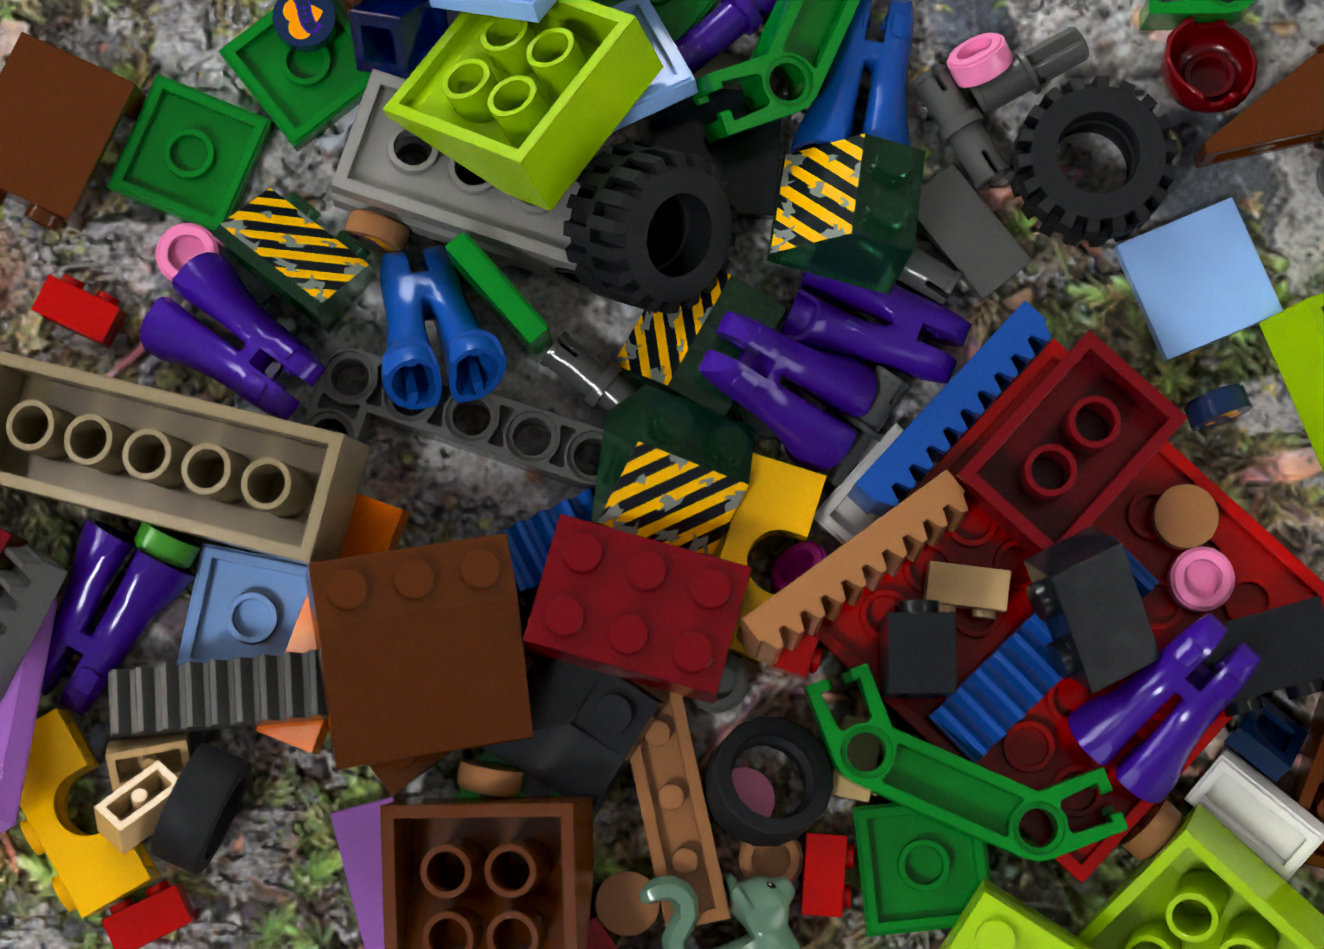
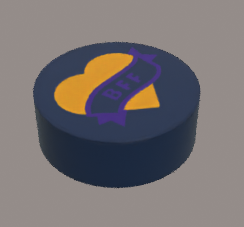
M277 0L273 9V24L280 39L286 46L298 52L309 53L318 51L331 42L337 31L338 16L331 0Z
M1231 384L1194 398L1186 404L1184 411L1192 431H1200L1226 423L1245 414L1252 409V404L1243 385Z

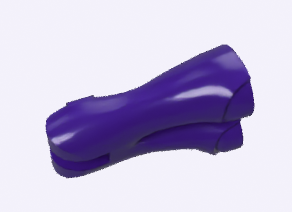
M838 237L816 243L780 333L800 344L819 351L860 358L920 380L948 384L957 364L956 359L938 348L917 341L918 335L943 345L962 347L971 328V323L950 309L913 293L880 275L865 265ZM813 295L887 323V325L875 324L854 317Z
M206 252L193 257L173 278L172 285L174 290L183 299L213 317L245 343V347L242 350L235 348L204 326L177 302L168 297H160L143 319L140 330V340L143 348L147 353L162 361L189 367L213 378L260 410L277 418L288 420L301 402L286 392L287 389L277 380V377L284 371L293 377L298 376L313 387L326 371V368L308 346L263 309L246 289L233 266L218 253Z
M726 311L715 333L741 352L736 360L720 352L707 349L698 367L699 372L718 390L763 421L778 436L784 445L789 459L799 467L813 472H821L838 464L851 449L857 436V431L852 426L819 409L782 386L779 382L780 377L801 387L832 412L851 417H861L868 413L876 395L877 379L874 372L867 365L854 358L810 348L786 337L756 319Z
M88 517L79 535L72 571L61 602L56 610L41 693L46 696L55 688L76 654L81 657V660L63 690L60 704L83 716L93 706L108 685V672L119 667L123 658L144 629L163 609L189 587L196 575L187 569L176 567L153 557L138 548L133 538L93 517ZM136 551L120 586L95 631H93L95 618L103 600Z
M1211 613L1198 619L1181 632L1160 652V660L1144 667L1113 690L1083 702L1068 715L1069 728L1078 744L1098 764L1106 766L1174 694L1181 696L1169 714L1148 735L1123 755L1116 765L1115 774L1118 781L1130 792L1146 802L1160 803L1171 792L1181 775L1189 755L1200 738L1247 684L1262 659L1246 643L1241 642L1215 664L1213 670L1207 666L1203 660L1210 656L1213 649L1228 631V628Z

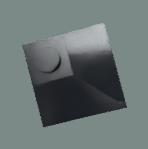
M539 655L526 674L533 737L482 746V748L528 773L563 796H592L593 813H596L603 805L665 702L633 681Z

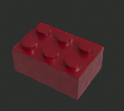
M1089 330L958 473L955 479L965 490V497L1033 556L1089 528L1188 417Z
M560 514L523 637L526 651L715 704L750 582L752 567Z

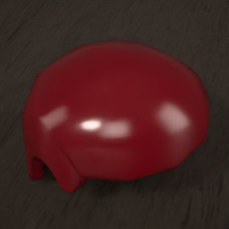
M1188 17L1168 35L1164 46L1160 72L1167 93L1180 106L1200 113H1219L1236 108L1246 99L1256 82L1258 59L1249 39L1230 27L1225 19L1213 22H1196L1194 17Z

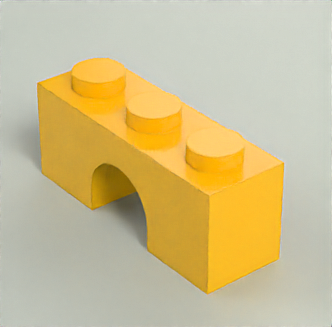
M752 453L748 468L736 465L732 478L749 486L732 517L729 529L726 528L712 556L747 566V558L751 549L765 538L783 536L800 542L806 541L826 475ZM751 577L730 652L753 659L736 638L741 620L775 594L766 592L758 587Z
M55 708L36 719L20 802V807L27 819L20 822V826L33 851L39 856L46 853L58 875L52 878L51 882L63 906L69 912L77 909L81 918L96 916L162 876L143 842L123 855L101 833L88 834L80 830L72 822L67 809L69 791L80 777L99 767L100 764L70 710Z

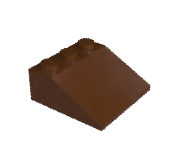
M507 533L308 563L305 579L337 771L533 737L518 596Z
M592 796L405 798L380 805L384 949H587L594 871Z

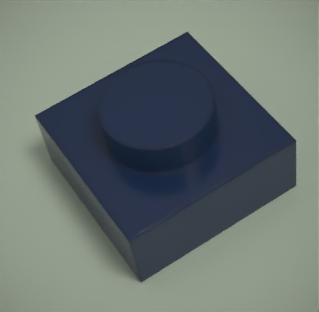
M1261 695L1264 707L1239 714L1224 742L1238 752L1248 764L1257 767L1270 779L1277 782L1292 767L1309 732Z

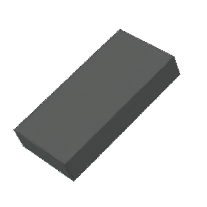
M953 163L903 202L902 207L954 271H959L963 274L961 279L981 303L1032 262V259Z

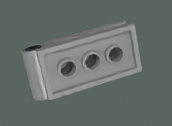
M372 69L331 183L332 193H335L333 197L334 207L349 212L355 209L376 211L399 220L407 226L410 232L446 244L461 232L463 234L467 233L491 259L543 275L546 270L548 274L562 282L589 289V285L580 282L573 273L577 264L568 261L565 251L571 240L570 237L563 235L564 221L570 220L572 211L571 208L566 207L570 194L577 195L580 188L578 182L574 181L552 211L526 204L521 199L500 191L487 181L481 185H468L462 182L458 177L470 170L389 119L382 110L406 79ZM602 145L585 167V170L592 171L594 169L593 159L602 151L612 154L613 148ZM409 151H419L428 156L425 162L418 165L405 164L398 158Z

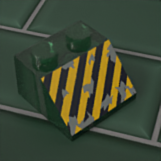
M864 133L785 155L781 166L767 261L889 295L914 251L926 150Z
M268 188L219 224L212 233V236L232 260L322 330L330 334L376 277L371 266L365 261L371 253L344 230L341 229L333 237L316 224L321 214L295 192L291 191L287 198L284 199L274 190Z
M719 271L715 277L717 283L715 288L709 295L700 292L699 303L688 309L680 306L678 313L672 314L653 313L644 310L614 363L623 369L622 371L718 426L723 427L737 402L712 385L699 372L698 367L707 349L720 352L736 360L741 352L715 333L725 312L731 311L751 317L778 332L785 320L787 306L734 276Z
M645 384L606 413L591 522L712 556L749 486L755 428Z

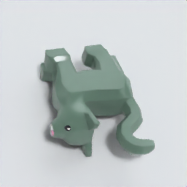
M731 873L723 875V883L730 900L731 910L734 916L746 928L748 934L710 949H802L788 924L789 908L796 892L793 883L787 876L770 878L756 875L738 881ZM659 876L647 882L640 891V901L644 905L668 901L674 907V913L668 921L661 938L663 949H692L688 944V940L699 920V903L695 891L688 882L675 876Z

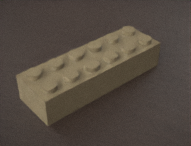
M0 351V487L306 565L312 562L340 558L370 449L369 445L342 433Z

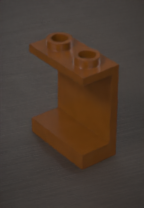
M21 32L0 74V206L2 207L5 199L9 198L26 206L27 209L23 216L42 227L58 233L62 224H65L81 232L86 220L76 210L123 115L135 121L137 120L146 99L134 82Z

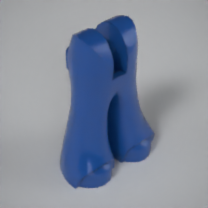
M860 0L819 93L798 126L791 146V153L852 136L861 77L863 72L867 71L870 74V89L864 123L860 135L865 133L860 168L866 172L883 176L908 175L911 166V140L907 121V81L914 29L913 3L910 0L889 1L887 14L880 28L883 31L882 40L877 42L865 39L866 30L871 27L870 8L872 0Z
M443 245L422 248L423 272L412 273L405 251L383 254L380 264V285L387 322V348L382 359L381 376L384 390L390 400L398 406L407 409H425L435 407L441 399L442 380L440 369L427 336L425 321L434 322L452 398L458 403L482 398L493 391L501 382L506 370L507 361L499 339L492 333L485 331L475 318L465 297L457 270L451 264Z

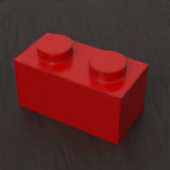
M49 274L31 310L59 326L110 349L127 316L121 308L117 307L120 300L100 290L94 296L83 290L85 286L83 282L67 274H63L61 280Z
M803 633L800 643L794 651L783 647L777 663L772 667L766 664L765 669L804 680L808 672L812 674L817 672L823 649L816 647L819 638Z
M805 832L800 901L801 915L842 918V910L850 909L851 885H845L844 880L845 868H853L854 844H847V836Z
M168 880L145 890L148 897L135 904L132 898H128L111 906L109 910L112 915L101 921L113 948L139 949L197 921L198 918L182 883L170 886Z

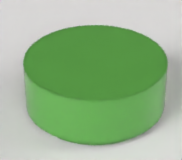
M146 523L140 524L133 538L135 545L144 552L183 569L192 567L201 549L197 542L179 532Z

